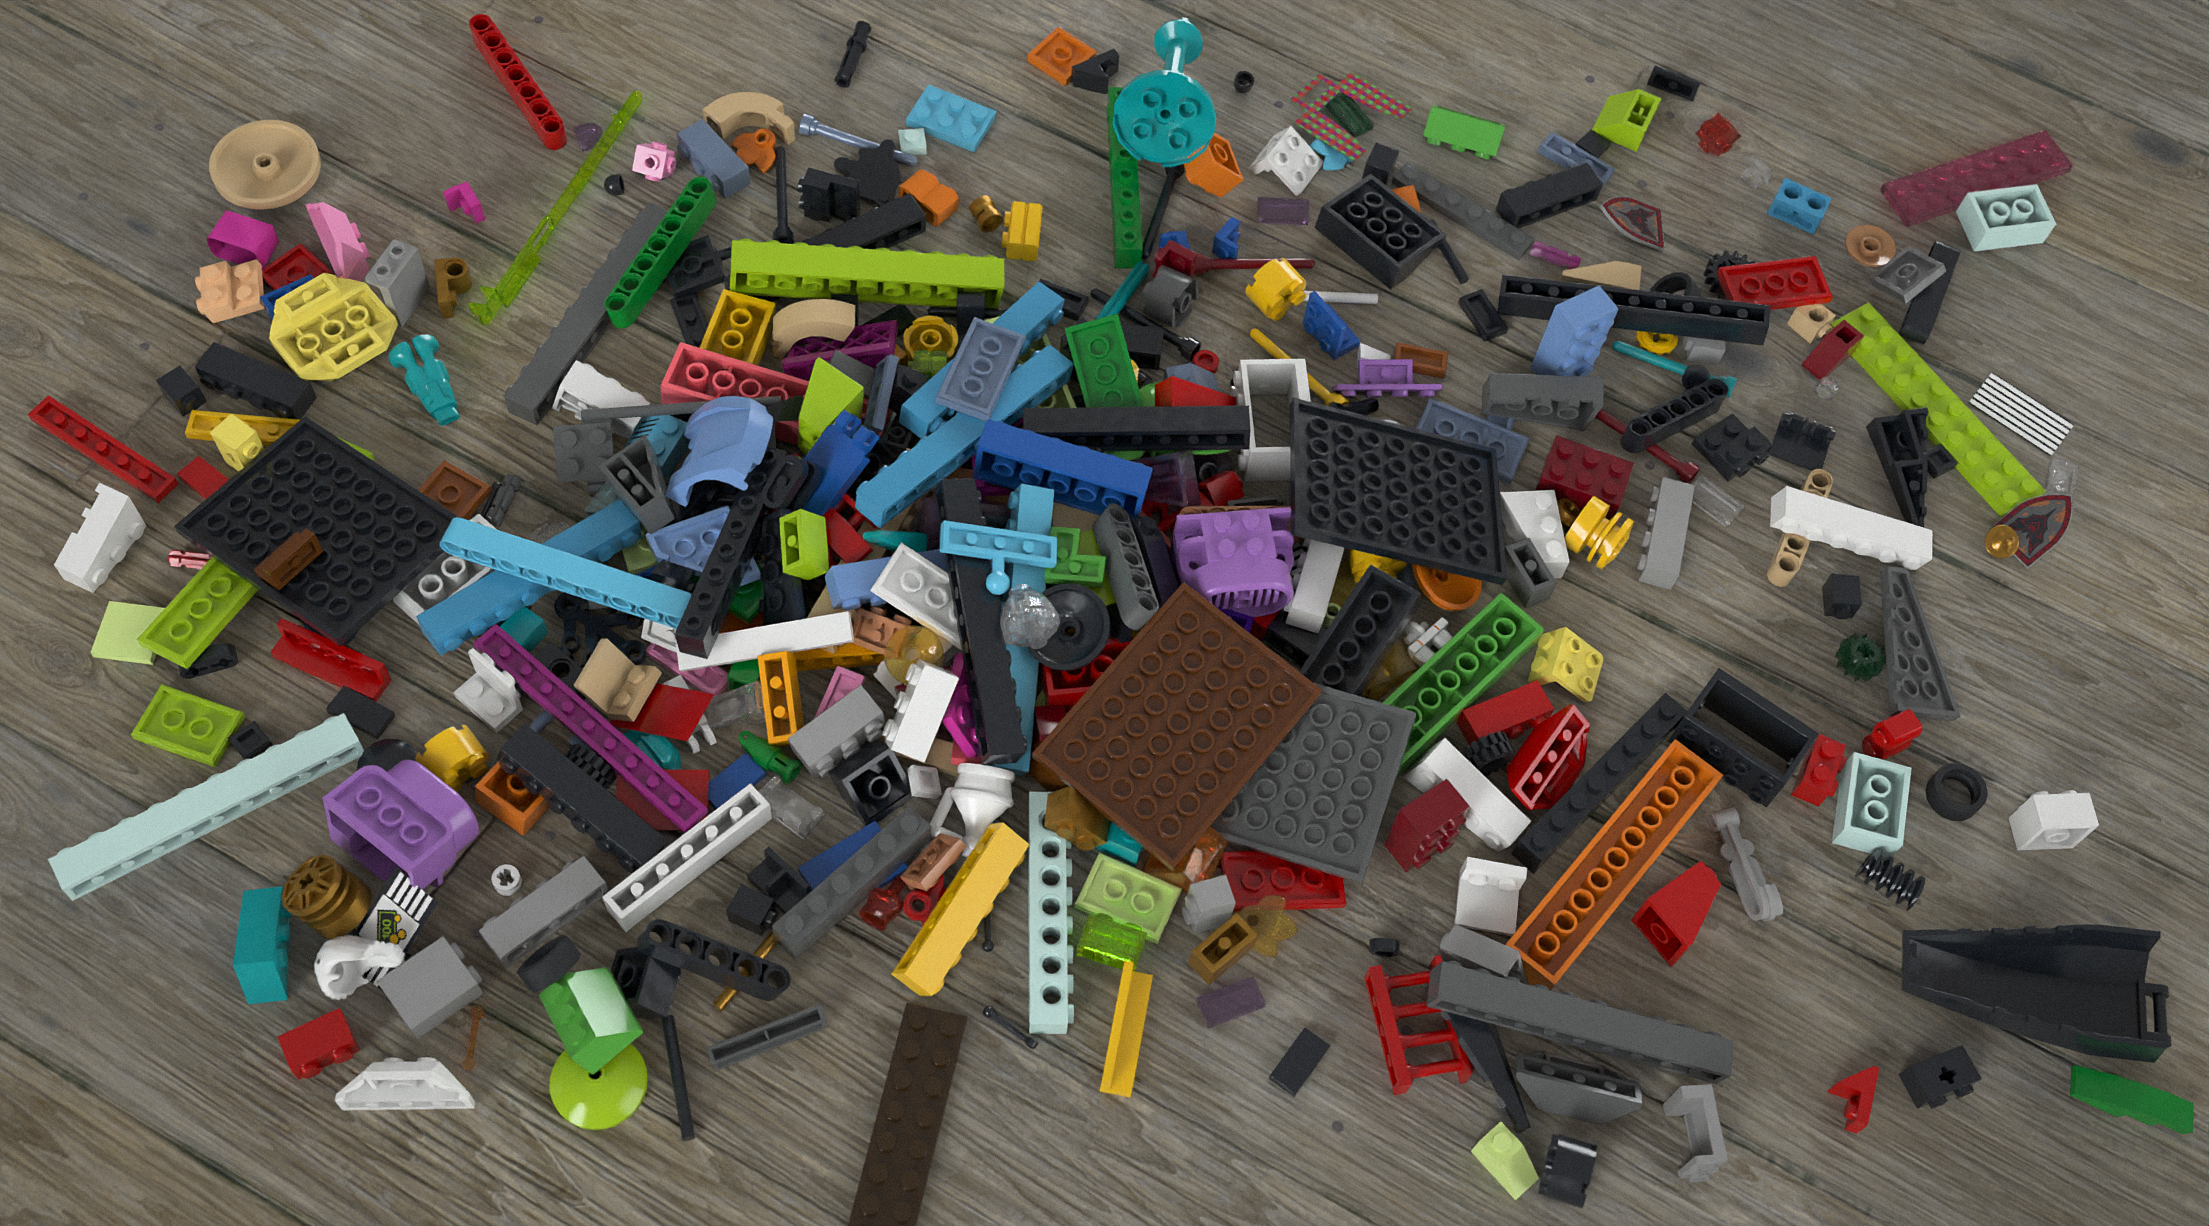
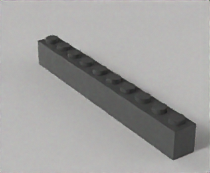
M648 203L645 209L637 214L634 224L630 229L625 230L616 248L610 250L607 260L594 272L593 279L587 286L581 289L575 303L566 309L563 319L552 328L549 338L543 345L537 348L531 362L522 368L514 385H510L507 388L504 399L509 413L535 425L539 424L553 405L559 386L575 361L577 360L583 364L612 324L604 307V301L668 212L667 210Z
M1455 961L1441 962L1431 970L1426 1005L1428 1007L1714 1084L1731 1076L1733 1040L1722 1038L1721 1034L1717 1032H1700L1693 1030V1027L1687 1024L1674 1025L1664 1022V1019L1658 1016L1645 1017L1635 1014L1636 1012L1632 1009H1615L1608 1007L1602 1001L1582 1000L1573 993L1549 991V988L1544 985H1527L1520 983V980L1514 977L1501 978L1490 975L1491 973L1485 969L1472 970L1464 968Z

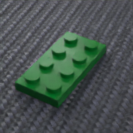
M1118 313L1065 328L1086 408L1144 407Z

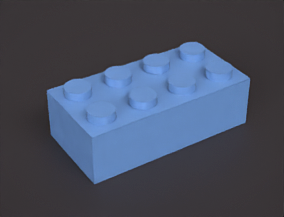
M1600 285L1555 306L1530 367L1535 375L1586 377L1592 372L1595 360L1600 355L1599 351L1607 339L1608 331L1614 324V318L1618 311L1617 306Z

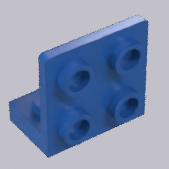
M1316 291L1311 292L1302 323L1307 333L1313 335L1319 342L1321 349L1328 353L1333 360L1359 347L1360 339L1330 304L1327 305Z

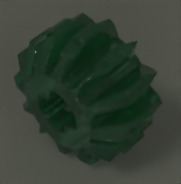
M1855 633L1840 643L1835 657L1839 660L1837 667L1845 669L1844 676L1851 674L1853 675L1854 682L1860 678L1867 682L1872 677L1878 676L1886 663V657L1883 655L1885 648L1877 646L1878 639L1871 641L1867 633L1861 637Z

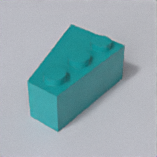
M283 886L243 890L233 967L248 1005L288 1000L289 917L293 915L283 906Z

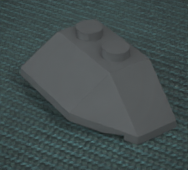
M1548 1051L1517 1052L1515 1077L1538 1109L1551 1114H1560L1583 1122L1600 1125L1638 1110L1642 1106L1641 1084L1634 1080L1629 1081L1624 1075L1606 1066Z

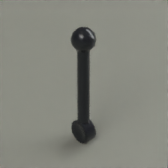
M500 482L492 484V492L480 514L484 519L500 486H502Z
M990 913L984 917L985 941L982 944V949L985 952H991L994 948V944L991 941Z
M986 1006L983 1009L985 1017L993 1018L1024 1041L1029 1048L1034 1050L1038 1045L1033 1038L1026 1036L995 1013V1009L992 1006Z

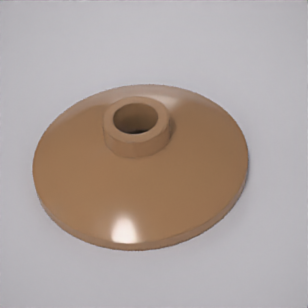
M1873 225L1856 226L1849 231L1845 239V247L1849 255L1855 261L1865 266L1882 267L1893 259L1896 254V244L1893 238L1883 229Z

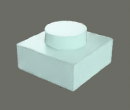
M924 128L898 130L901 152L912 156L927 155Z

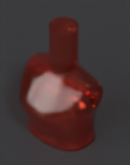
M899 876L896 877L887 890L874 888L871 891L867 903L859 910V916L866 924L878 930H885L889 923L899 915L904 905L903 901L898 897L906 885L903 879Z

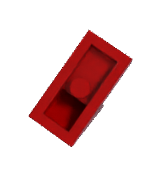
M1872 1066L1839 1081L1828 1090V1093L1848 1100L1843 1113L1844 1118H1847L1845 1130L1857 1134L1868 1126L1879 1067Z

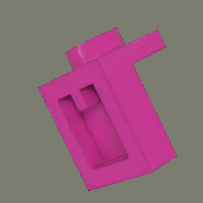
M467 181L443 192L450 211L461 207L466 216L471 215L476 224L486 220L481 203Z

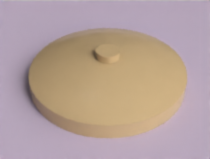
M260 120L237 127L217 143L209 161L210 175L217 191L229 202L243 208L255 210L278 208L299 199L314 185L321 168L320 154L313 138L299 126L280 120Z

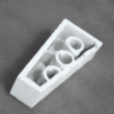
M1446 738L1425 751L1402 776L1423 794L1445 779H1448L1470 806L1465 815L1466 821L1463 825L1480 837L1486 845L1498 852L1511 846L1531 822Z

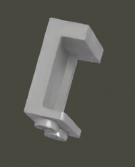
M392 240L365 277L368 284L376 286L381 290L384 299L383 304L394 315L399 327L404 326L430 290L418 248L398 240Z
M1712 1084L1681 1086L1663 1104L1665 1117L1684 1115L1692 1159L1677 1172L1678 1178H1689V1181L1692 1183L1708 1180L1712 1173L1718 1172V1168L1728 1161Z

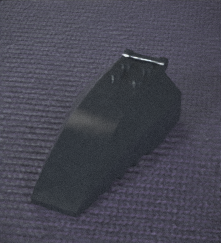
M2101 924L2057 925L2055 928L2025 926L2023 929L1993 927L1991 930L1958 928L1957 930L1950 931L1947 929L1903 930L1901 990L1989 1025L2092 1056L2155 1063L2162 1053L2172 1045L2171 1036L2167 1031L2166 999L2169 997V987L2162 984L2145 982L2149 953L2160 939L2161 931ZM2146 996L2153 998L2154 1032L2147 1031Z

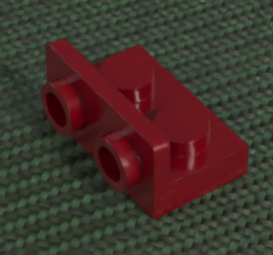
M1169 240L1164 248L1160 247L1155 254L1154 261L1156 262V267L1152 277L1155 279L1159 268L1165 265L1194 278L1197 253Z

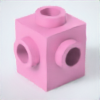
M652 142L651 145L647 143L638 144L632 171L646 174L645 178L652 181H661L662 178L670 177L676 167L675 151L667 149V145L660 142Z

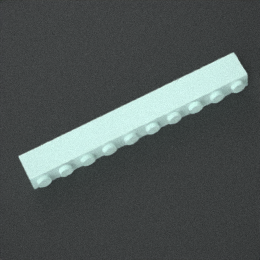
M344 713L339 716L330 717L321 725L311 730L301 731L294 738L282 744L273 745L264 753L252 759H245L239 762L236 767L224 773L214 774L207 781L193 788H186L180 791L177 796L165 802L153 804L147 811L135 817L125 818L118 825L104 832L95 833L86 841L74 847L62 849L56 856L48 859L62 890L74 901L359 758L364 749Z

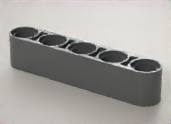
M1109 504L1093 523L1092 529L1101 556H1106L1105 570L1121 619L1130 629L1141 630L1158 611L1159 604L1129 515L1121 506Z

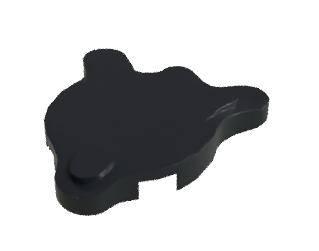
M890 139L884 140L876 149L861 148L859 150L860 158L857 161L845 157H839L834 161L836 171L846 177L859 180L860 199L862 197L870 200L871 203L876 204L878 207L894 200L896 189L899 183H901V174L897 163L893 159L896 147L894 141Z

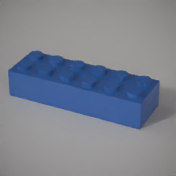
M987 419L977 447L973 478L1015 490L1020 484L1053 489V502L1099 516L1109 504L1121 506L1129 516H1140L1153 468L1139 462L1118 458L1112 454L1090 450L1085 446L1063 442L1058 438L1043 436L1031 430L1016 428L1001 421L996 422Z

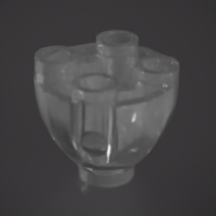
M1026 584L1016 585L1009 591V597L1005 601L1000 615L1004 642L1018 647L1031 646L1033 649L1044 647L1047 644V640L1057 631L1060 624L1057 610L1047 597L1032 590L1030 586Z

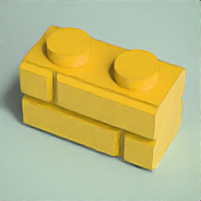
M1013 201L1011 212H1005L1004 227H1009L1008 232H1003L1002 248H1006V257L1008 259L1037 260L1043 209L1041 204H1026L1025 202Z

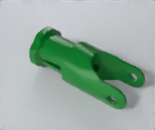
M742 731L739 734L738 740L742 744V749L749 753L760 767L766 771L771 770L782 778V782L786 785L797 777L802 768V763L799 760L793 761L782 753L780 747L769 744L768 740L757 737L749 731Z

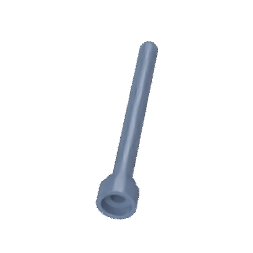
M808 114L803 115L799 125V133L809 137L819 134L860 149H876L880 145L822 125L820 121L816 120V117ZM895 150L893 155L895 161L910 166L917 164L915 156Z

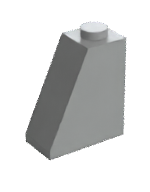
M1457 924L1454 925L1450 933L1445 934L1442 938L1440 950L1444 961H1455L1460 963L1461 967L1472 970L1485 969L1491 973L1490 975L1501 978L1514 977L1519 979L1520 983L1528 985L1519 951Z

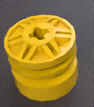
M1593 496L1566 534L1565 543L1566 547L1576 554L1581 552L1586 546L1590 547L1591 549L1586 559L1588 562H1591L1598 553L1602 555L1596 567L1603 570L1608 563L1618 556L1628 541L1635 521L1628 518L1619 527L1617 524L1623 514L1618 512L1611 520H1608L1605 517L1610 505Z

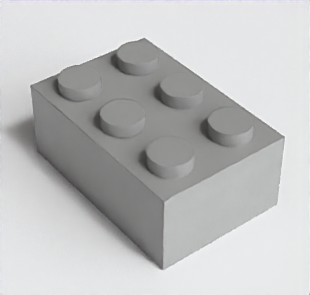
M860 685L790 736L788 740L793 753L815 780L819 776L822 778L828 776V772L835 768L838 762L844 758L848 759L860 751L859 747L866 741L873 742L883 734L886 723L882 710L864 687Z

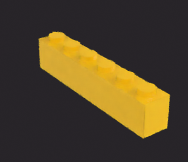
M1003 822L989 824L892 972V975L918 996H933V994L939 992L945 983L943 978L949 969L959 962L961 950L966 943L975 937L978 931L976 927L981 919L986 917L993 909L994 904L992 902L997 894L1002 892L1009 884L1010 879L1008 877L1014 868H1017L1025 859L1024 852L1030 844Z

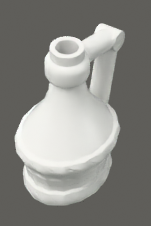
M959 764L957 767L959 776L954 787H948L945 790L930 822L931 835L936 837L939 833L960 838L966 846L962 856L968 858L989 824H992L1007 808L1014 805L1011 791V783L1015 780L1014 772L987 765ZM953 801H955L965 824L964 837L942 827Z

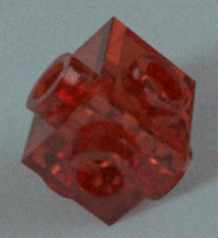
M1719 112L1712 119L1706 120L1695 133L1700 139L1698 145L1707 154L1712 152L1716 156L1728 152L1732 148L1733 143L1741 137L1731 122Z

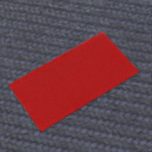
M656 683L635 721L611 720L610 724L615 727L688 741L714 694Z

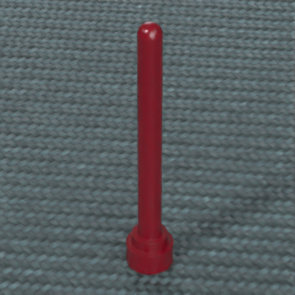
M1197 254L1195 275H1204V272H1209V269H1260L1274 259H1209V256ZM1285 258L1294 269H1312L1315 266V261L1311 258Z
M1600 409L1595 418L1623 435L1627 427L1626 424L1603 409ZM1656 444L1645 449V451L1677 471L1676 475L1684 483L1690 484L1700 471L1701 467L1693 462H1681Z

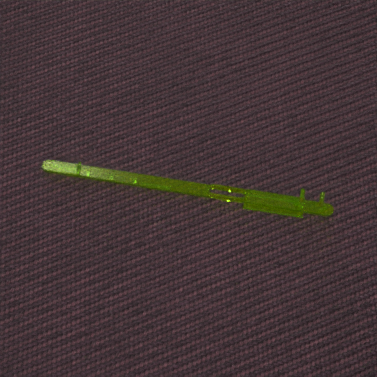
M634 90L617 115H612L613 121L548 215L542 218L495 288L480 287L485 298L489 299L486 304L475 302L468 304L473 315L479 316V322L482 325H489L502 305L505 308H509L541 261L538 252L547 243L549 236L641 104L642 93L639 90ZM549 221V226L547 230L544 232V234L534 247V241Z

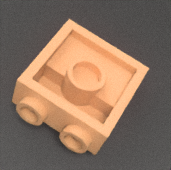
M257 259L235 266H230L226 261L201 267L200 276L195 277L196 286L201 292V298L196 300L197 308L212 323L265 309L260 299L264 295L262 265Z

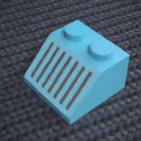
M670 415L643 418L624 448L646 434L658 456L663 477H670L686 453L691 441L684 437L688 423Z

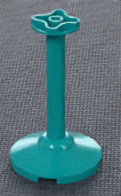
M1187 18L1167 21L1158 28L1154 36V47L1160 58L1165 61L1163 70H1155L1135 77L1122 88L1114 104L1113 128L1119 143L1133 157L1139 160L1144 158L1150 162L1162 163L1161 166L1174 167L1191 162L1205 152L1215 133L1217 113L1210 94L1198 81L1183 74L1184 65L1190 64L1197 59L1203 48V38L1200 31ZM1203 145H1205L1201 150H1199L1198 152H1196V153H1195L1194 155H1192L1191 157L1187 158L1189 155H1191L1192 153H1194V152H1195L1196 150H1198L1200 147H1202Z

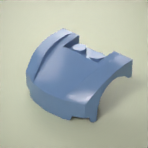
M725 396L713 399L696 410L690 416L684 437L691 440L688 445L691 452L684 460L682 468L671 476L665 496L686 507L694 483L702 480H718L731 484L741 490H746L748 483L744 479L748 472L750 473L761 463L771 435L773 417L768 414L769 411L766 407L751 398Z

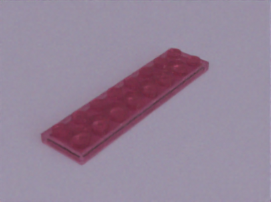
M2044 130L1884 183L1880 191L1905 226L1908 227L1956 211L1967 193L2033 185L2068 173L2073 165L2047 131Z

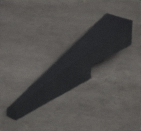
M1927 407L1904 410L1899 415L1874 418L1866 426L1905 522L1923 528L1924 517L1927 514V507H1924L1925 493L1927 492L1928 454L1925 453L1926 439L1928 437V430H1926Z
M1428 985L1427 987H1425L1427 993H1428L1429 985ZM1442 1011L1440 1014L1445 1021H1450L1458 1037L1459 1044L1484 1083L1491 1081L1499 1096L1496 1102L1500 1108H1505L1514 1125L1513 1129L1515 1132L1520 1134L1529 1129L1530 1124L1496 1025Z

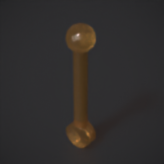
M479 1005L473 1006L470 1011L473 1021L467 1057L462 1062L463 1069L467 1071L472 1070L475 1066L473 1055L479 1019L484 1016V1010Z

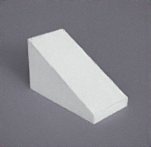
M1360 343L1357 353V368L1358 360L1391 359V355Z

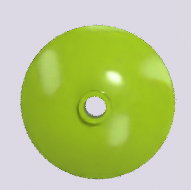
M631 1043L598 1070L602 1072L598 1079H591L592 1073L573 1061L566 1049L562 1052L551 1072L550 1094L557 1111L565 1120L583 1129L602 1130L624 1122L638 1109L646 1094L648 1073L643 1057Z

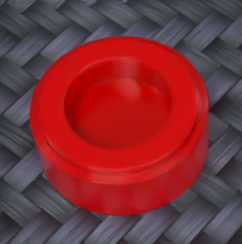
M1200 350L1194 354L1192 364L1215 374L1218 370L1219 359L1212 351Z

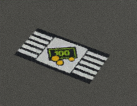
M395 867L353 936L363 937L373 942L376 940L385 942V944L389 942L398 944L399 947L403 948V952L406 955L438 903L417 885L415 888L411 886L409 878ZM374 967L364 973V976L382 991L377 980L395 968Z

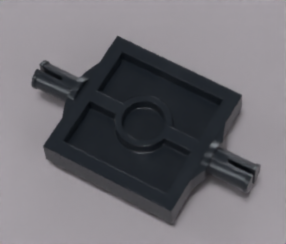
M709 235L691 241L662 283L667 282L676 298L723 283L725 275L722 270V261L731 258L732 246L718 251L712 245Z

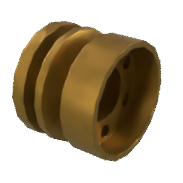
M318 855L303 862L291 874L282 893V903L288 912L295 915L299 920L306 922L311 929L322 937L329 939L344 936L352 931L363 920L372 898L371 890L366 883L328 855Z

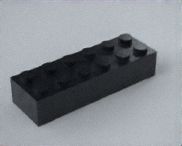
M1370 564L1299 672L1313 683L1361 696L1421 605L1420 592Z

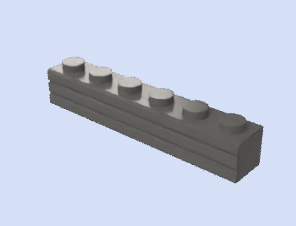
M818 1004L709 1046L706 1049L715 1072L827 1028V1022L821 1006Z

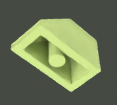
M1502 1122L1498 1123L1471 1151L1515 1200L1539 1179L1524 1145Z

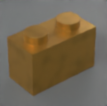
M1069 786L1047 795L1045 827L1084 851L1092 850L1094 847L1107 843L1109 819L1089 804L1076 789Z
M1236 913L1192 950L1188 964L1208 985H1211L1253 949L1258 935Z

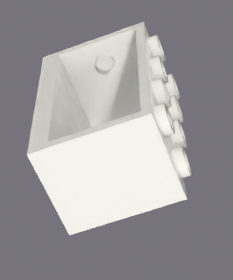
M1305 359L1240 360L1238 371H1234V386H1231L1230 395L1236 397V406L1249 405L1250 449L1241 450V455H1238V469L1243 471L1244 482L1290 481V447H1256L1250 395L1288 394L1289 404L1293 398L1311 402Z

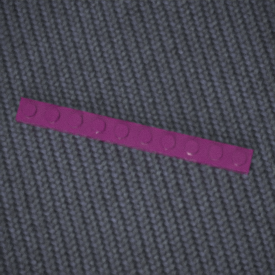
M497 624L492 626L473 643L475 649L481 654L484 652L489 655L501 672L507 671L515 679L517 686L584 745L595 752L598 757H601L606 764H609L618 775L684 833L688 832L708 814L707 808Z

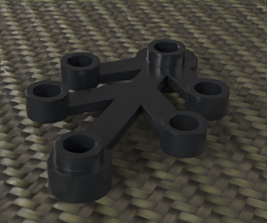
M565 592L558 596L554 609L557 616L564 619L562 646L571 654L579 651L581 645L578 636H576V620H578L585 626L586 653L583 656L585 665L598 645L597 635L608 639L635 665H640L645 661L646 651L643 643L638 640L627 642L608 628L625 625L628 629L635 630L642 624L641 617L629 613L614 614L618 610L611 607L599 608L604 609L610 615L592 616L587 612L590 610L587 599H582ZM568 605L574 606L572 609H565ZM631 617L637 618L635 622H628ZM570 641L576 642L575 645L571 647L566 646V644ZM633 653L639 654L636 658H630V655Z

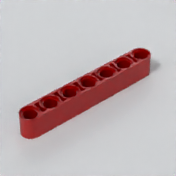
M485 14L473 16L469 20V26L473 42L545 147L550 150L562 149L567 143V138L561 117L493 20Z

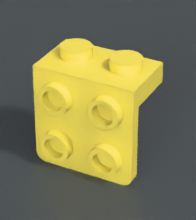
M1567 627L1544 633L1538 641V648L1534 661L1531 664L1528 682L1532 683L1538 680L1541 686L1556 681L1585 703L1590 702L1593 699L1599 678L1603 656Z

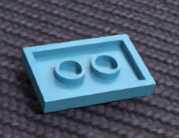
M928 84L906 118V126L913 129L924 128V133L975 153L995 121L997 111Z

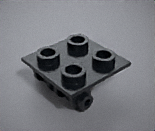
M1792 411L1790 413H1782L1772 443L1773 446L1769 452L1771 456L1811 471L1822 469L1830 442L1833 441L1836 431L1832 429V426L1828 427L1820 423L1817 426L1816 420L1809 423L1808 417L1803 420L1804 417L1796 415Z

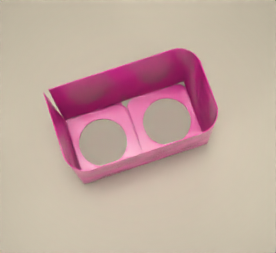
M227 210L206 239L211 252L216 257L236 264L257 259L262 265V269L266 267L279 244L273 225Z

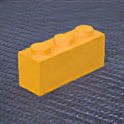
M788 651L758 655L768 742L778 747L790 745L788 738L804 727L795 655Z

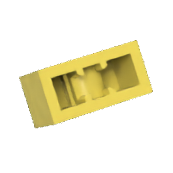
M232 413L210 432L225 462L238 472L265 450L257 432Z

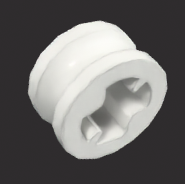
M505 864L499 866L492 874V884L495 890L503 896L513 895L521 888V876L516 867ZM506 875H511L513 883L507 882L508 885L503 886L500 879L502 877L506 879Z

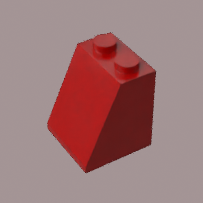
M1699 861L1647 898L1631 919L1670 967L1674 966L1693 944L1721 883L1716 873L1711 868L1706 867L1702 861Z

